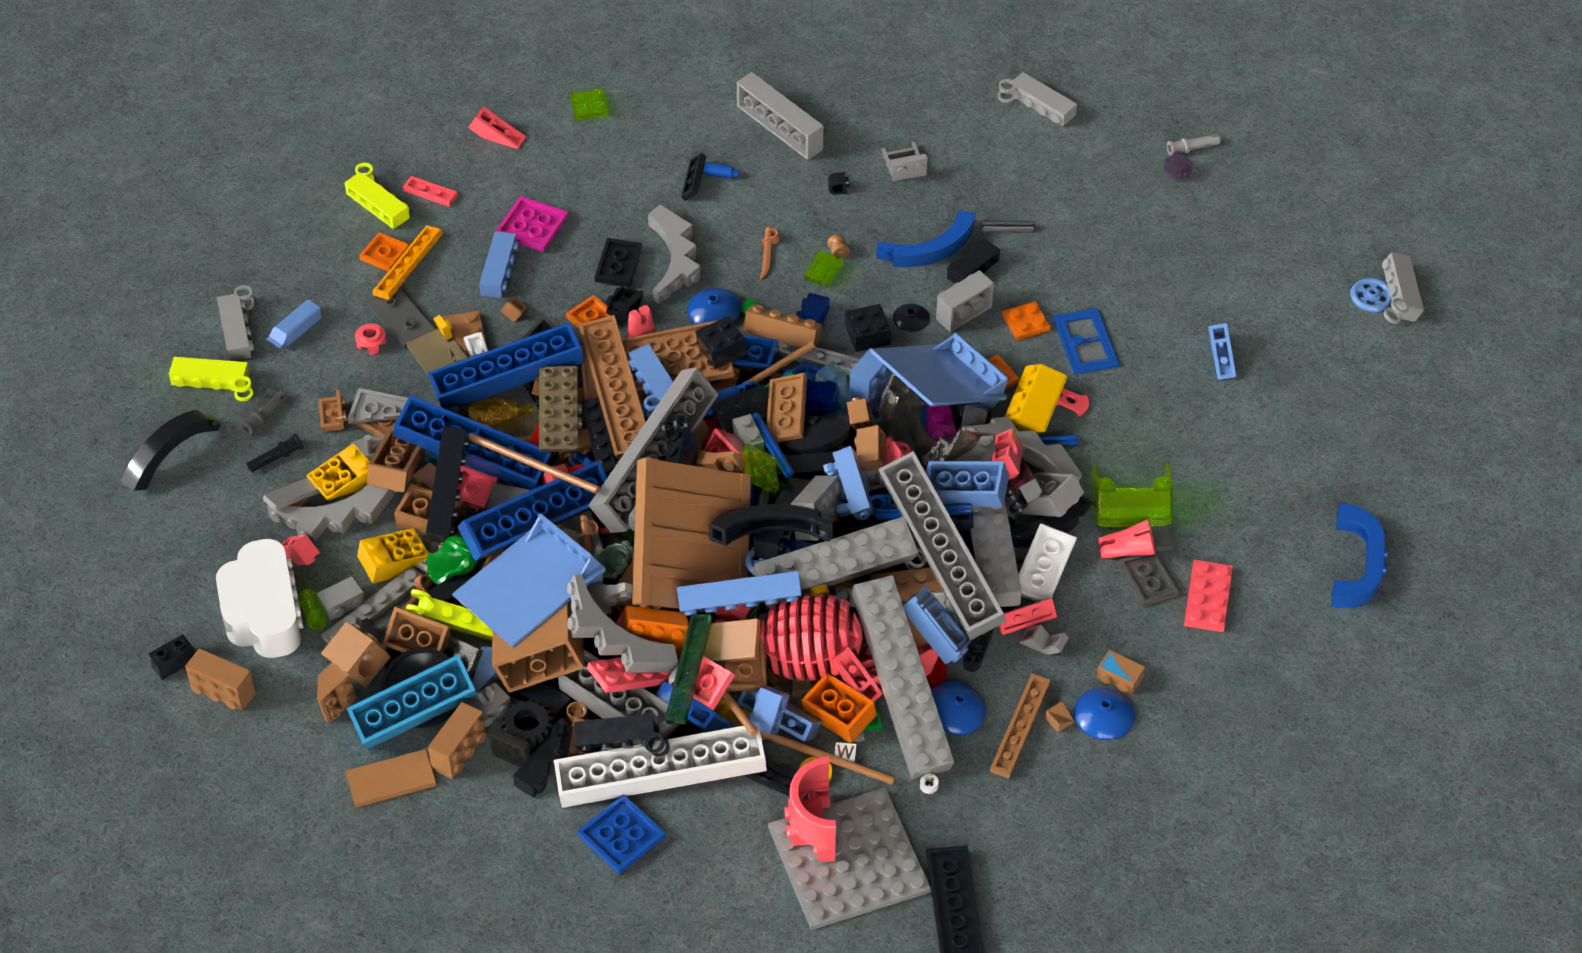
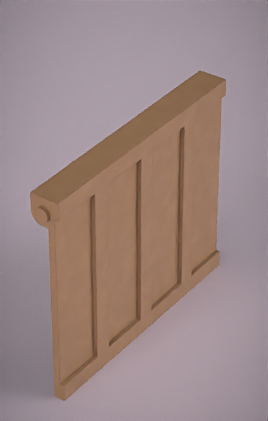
M651 457L637 460L632 605L640 606L641 608L658 606L679 609L677 587L748 578L745 560L749 553V534L734 540L727 546H723L710 540L709 523L729 512L750 507V474L655 460Z

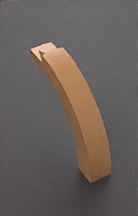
M702 419L693 432L700 439L695 466L728 472L742 470L745 463L736 451L720 453L703 451V442L709 427Z

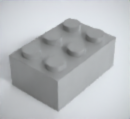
M979 270L974 274H970L961 282L954 284L948 290L942 291L937 296L936 320L949 332H952L992 307L994 283Z
M1036 473L1033 476L1044 494L1029 502L1026 509L1021 512L1028 515L1061 517L1066 514L1068 508L1079 501L1084 491L1074 474Z

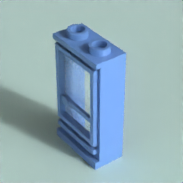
M926 585L903 605L905 614L945 665L951 660L955 663L969 650L967 646L972 641L970 639L967 641V636L940 602L933 598V593L930 594L928 592L930 588Z

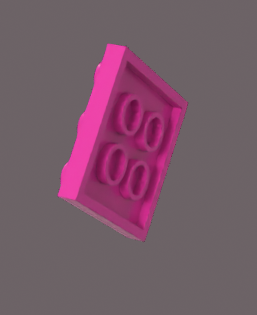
M520 196L496 231L515 233L519 244L545 252L568 218V212Z

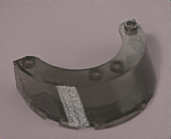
M894 373L892 374L880 400L878 410H881L880 422H877V425L885 433V438L892 437L894 441L908 444L912 452L914 451L925 473L929 461H954L967 454L977 444L982 434L973 427H968L965 430L959 429L955 438L951 441L942 437L937 441L931 437L922 422L921 397Z

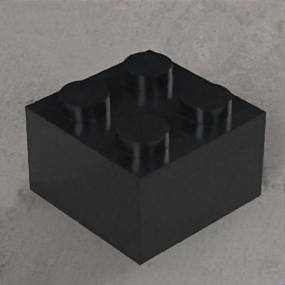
M881 304L845 311V327L855 352L891 344V328Z
M729 316L695 331L698 346L714 369L748 354L745 338Z

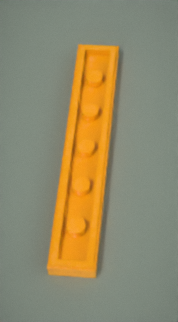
M426 225L373 289V296L390 300L442 236V229Z

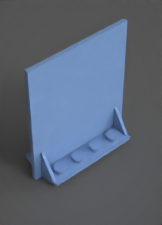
M954 333L953 336L937 345L875 348L870 351L930 406L979 402L983 406L992 407L993 410L999 400H1006L1007 398L1004 391L1008 377L958 333Z
M540 513L529 532L452 595L513 648L571 600L567 592V584L571 581L574 574H582L587 587L592 583H602L603 573L606 569L586 551V548L581 547Z

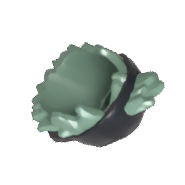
M622 541L621 544H611L605 549H600L593 556L606 569L603 573L604 584L614 585L630 565L633 546H630L628 541Z

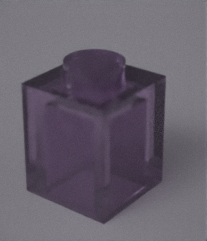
M1177 151L1165 159L1164 171L1177 182H1180L1191 176L1193 162Z

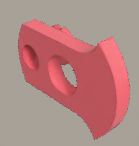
M1063 388L1056 406L1066 407L1074 411L1079 417L1087 411L1089 399L1086 394L1078 395ZM1066 398L1074 399L1075 403H1069Z

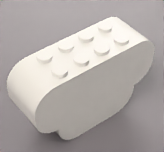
M262 539L247 543L240 549L237 560L224 564L216 575L220 608L227 637L237 646H253L255 651L263 657L275 658L294 652L300 645V629L303 628L291 558H286L283 545L276 540Z

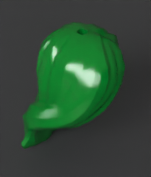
M459 536L448 537L437 552L428 553L426 561L428 576L437 585L445 583L454 575L467 574L478 564V561H474L463 537Z

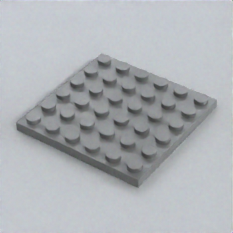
M886 788L830 804L829 808H823L824 819L835 820L836 823L835 861L818 862V855L813 854L812 845L791 846V838L786 837V825H789V820L784 818L768 823L771 836L811 930L931 893L929 883Z

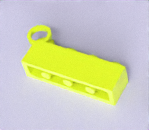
M358 164L355 168L356 175L345 182L346 194L392 229L410 218L408 205L397 199L393 193L385 190L381 184L374 182L371 164ZM362 167L370 169L366 173H360L358 170Z
M185 357L173 358L169 371L171 385L178 387H204L215 390L230 389L235 391V398L239 401H248L253 396L247 362ZM250 391V394L244 398L237 395L238 392Z
M411 590V595L420 600L418 606L408 604L406 606L407 611L450 626L452 630L492 641L493 630L467 608L432 598L430 594L420 590Z

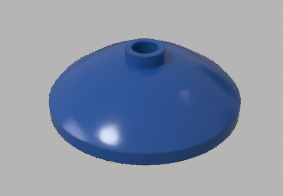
M708 288L698 292L691 298L687 306V314L694 325L717 321L727 316L735 323L741 315L742 304L739 297L728 289Z
M949 681L940 683L931 690L944 732L952 735H967L976 731L982 725L986 715L985 703L979 693L972 687L964 683Z
M1096 688L1085 692L1079 697L1074 707V719L1078 727L1087 735L1096 739L1112 740L1125 735L1132 728L1135 720V710L1131 701L1121 692L1110 688Z

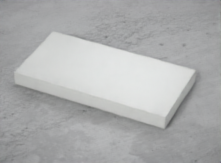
M1040 523L1018 574L1021 596L1035 602L1053 597L1077 537Z

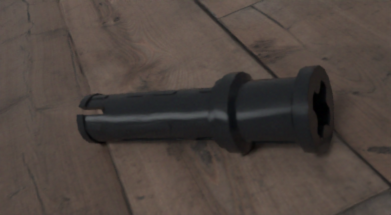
M293 434L292 438L284 442L280 441L277 447L246 462V465L251 473L282 456L288 457L290 453L297 449H303V444L298 435Z

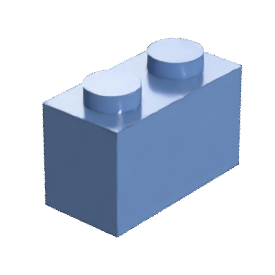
M770 686L760 687L755 695L756 703L749 714V720L752 724L758 723L760 731L769 735L778 733L790 695Z

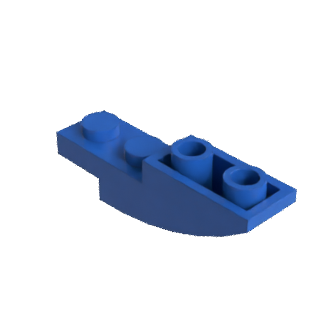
M665 681L655 694L656 697L678 710L679 716L690 721L705 732L728 729L733 726L732 723L709 707Z

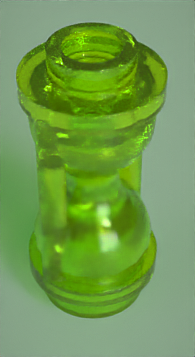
M314 589L302 590L298 595V601L305 612L307 625L312 630L324 628L327 618L321 610L317 592Z

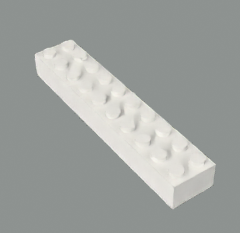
M753 724L758 730L756 736H751L744 726L667 739L670 743V750L663 757L654 756L646 750L645 746L640 744L634 745L633 748L629 749L617 748L554 760L562 808L620 798L623 794L631 796L767 771L759 724ZM656 741L653 745V749H657L660 746L661 741ZM665 743V746H664L663 750H662L661 752H659V753H662V752L665 750V748H666V743Z

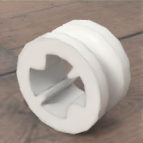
M931 773L923 775L920 780V789L926 794L935 793L938 790L939 784L937 776ZM929 781L930 783L932 781L933 786H930V784L926 786V782Z

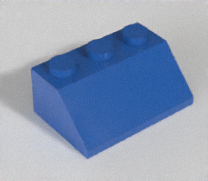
M743 335L748 354L732 361V364L763 369L769 368L777 362L779 356L778 340Z

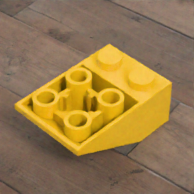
M353 443L306 476L328 501L359 492L369 485L367 484L370 461Z
M410 528L360 540L357 557L374 584L392 579L403 573L410 566L413 567L427 559L428 551L415 529Z

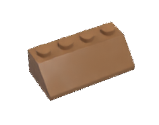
M752 305L746 311L744 332L776 339L798 347H803L811 341L816 347L824 338L822 324L816 323L815 320L801 319L797 315L783 314L779 310L765 309L761 305Z

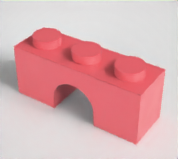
M1012 428L995 435L994 445L998 451L992 454V461H1004L1009 473V479L1015 478L1020 472L1023 446Z

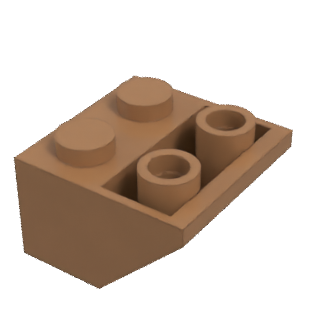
M333 662L318 675L317 689L318 703L325 721L329 724L333 719L338 718L341 712L353 704L357 698L350 675Z

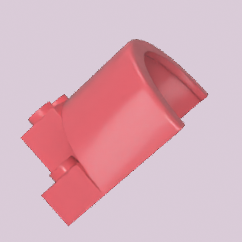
M829 756L814 759L803 765L796 772L790 785L788 807H784L785 820H789V825H786V837L791 838V846L812 845L813 854L818 855V862L835 861L836 823L835 820H826L823 816V808L830 807V795L828 792Z

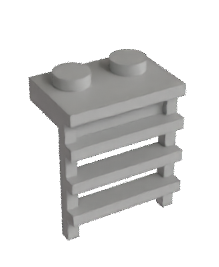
M912 142V148L886 152L885 148H881L893 182L927 175L928 158L926 154L920 155L915 142Z

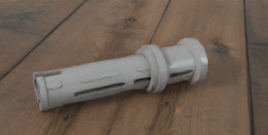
M1218 134L1189 140L1182 138L1176 142L1168 141L1167 152L1172 157L1178 153L1187 154L1193 149L1219 145L1220 137Z

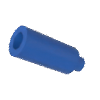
M705 162L703 173L705 175L732 179V176L739 177L740 171L734 170L733 166Z

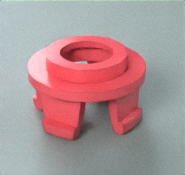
M372 323L359 327L355 333L358 349L362 350V347L367 348L370 355L379 353V345H386L384 328ZM375 331L377 332L374 337L368 338V336H373Z

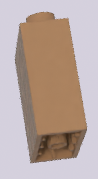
M571 600L513 648L493 631L492 666L509 693L584 668V638H572L571 630L568 629L567 625L568 619L573 613L571 610Z

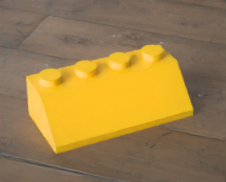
M1043 364L1026 366L1005 417H1009L1018 432L1035 430L1036 433L1046 432L1068 377Z

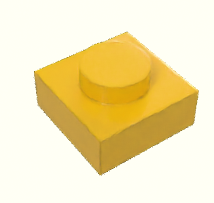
M440 315L435 317L434 321L447 341L453 338L450 331L453 328L447 319L444 321Z

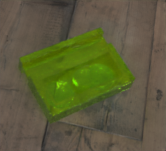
M819 251L804 274V280L818 285L824 284L828 288L841 268L843 258L837 259L834 255Z

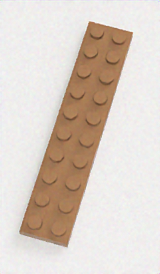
M615 315L579 324L615 458L620 460L646 422Z

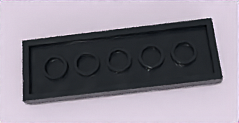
M968 845L926 849L925 854L939 953H984Z

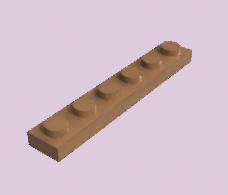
M1031 673L991 765V773L1010 779L1050 686V679Z

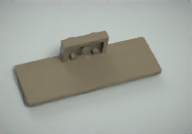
M439 329L406 343L408 349L427 375L430 371L467 359L461 345L458 346L455 340L448 342ZM486 397L460 408L467 414L489 404L491 401L489 397Z
M577 366L540 367L539 451H577L578 429L582 428V417H578V415H582V404L578 403Z

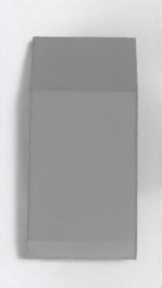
M1042 625L1027 627L1019 643L1044 654L1051 655L1060 653L1069 637L1065 633L1049 635Z

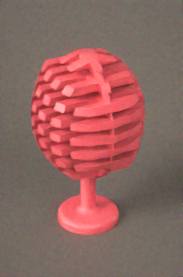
M810 593L804 594L803 600L801 597L798 598V601L786 602L785 599L781 600L779 612L777 604L772 605L768 614L767 626L763 619L760 634L763 639L764 656L767 662L769 659L768 655L770 656L773 673L780 676V671L783 669L785 678L793 679V675H795L797 680L802 681L806 680L807 675L811 681L818 680L819 674L821 678L827 676V673L831 675V672L833 676L840 675L833 659L846 647H849L854 653L855 646L859 655L863 641L861 624L855 612L854 619H852L849 601L842 598L839 608L837 596L829 595V598L826 600L824 594L817 593L814 600L813 595ZM716 619L715 623L725 622V620ZM717 663L721 667H724V663Z

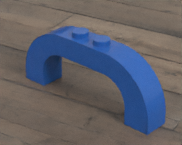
M1339 503L1336 530L1356 533L1364 540L1366 544L1365 576L1353 582L1334 581L1331 607L1353 608L1369 602L1378 592L1382 575H1386L1387 563H1384V559H1387L1388 548L1384 547L1385 535L1383 528L1371 513L1354 505Z

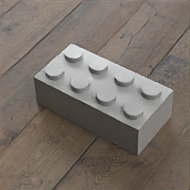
M815 476L791 505L821 511L822 518L834 523L840 516L837 513L836 506L844 504L841 501L842 485L839 482L838 476ZM795 531L796 540L818 541L820 539Z

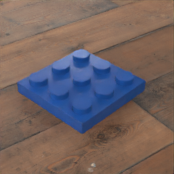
M623 794L577 831V836L620 875L665 839L666 833Z

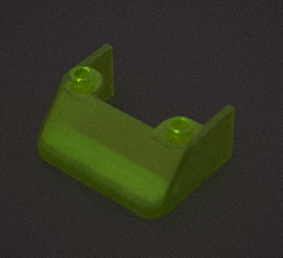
M1165 464L1164 476L1154 479L1153 487H1115L1111 479L1107 477L1098 478L1096 465H1092L1090 489L1095 522L1098 525L1133 526L1146 519L1149 520L1150 526H1163L1172 523L1173 482L1169 464Z

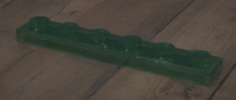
M710 614L691 615L664 719L667 724H686L713 619Z

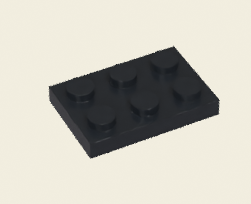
M607 238L594 277L595 282L619 286L626 283V287H630L642 251V243Z
M764 384L716 401L711 406L719 429L733 434V419L745 415L759 413L764 423L767 424L768 395Z

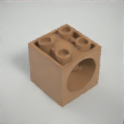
M348 622L344 623L321 652L328 661L333 662L347 672L351 679L365 689L391 657L385 652L387 648L378 642V639L370 633H365L357 624L352 626Z

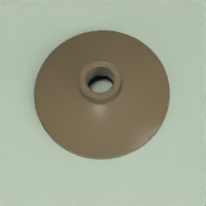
M765 658L767 684L773 685L779 690L787 691L790 688V682L784 677L783 670L780 671V676L774 674L770 658L768 662Z

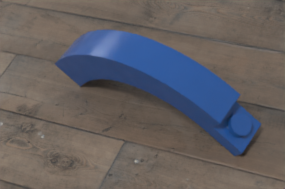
M958 210L954 223L945 233L924 243L899 245L878 242L876 259L893 261V266L917 267L939 262L957 252L968 241L975 226L976 213Z

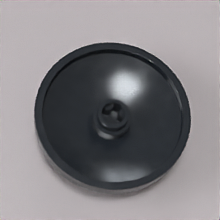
M832 408L812 410L805 413L803 438L779 442L785 452L794 455L822 453L845 442L853 433L854 428L850 424L849 414L843 410Z
M416 648L406 651L396 657L386 669L381 683V691L450 659V657L431 648ZM457 707L414 728H429L439 725L447 720Z

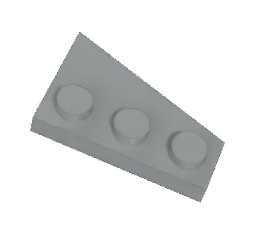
M359 388L347 419L348 424L398 419L408 398Z

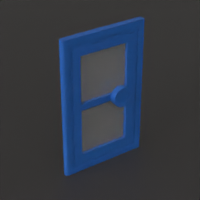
M1098 308L1053 315V321L1074 375L1120 367Z

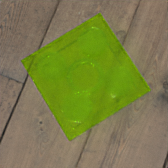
M603 88L569 93L575 121L609 116Z
M750 444L743 447L745 474L751 475L750 482L771 493L778 491L776 457Z

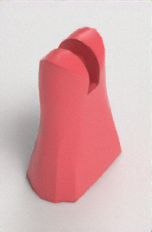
M649 306L639 307V313L636 310L629 312L626 338L657 332Z
M1148 519L1098 539L1099 547L1101 548V558L1156 554L1153 534Z

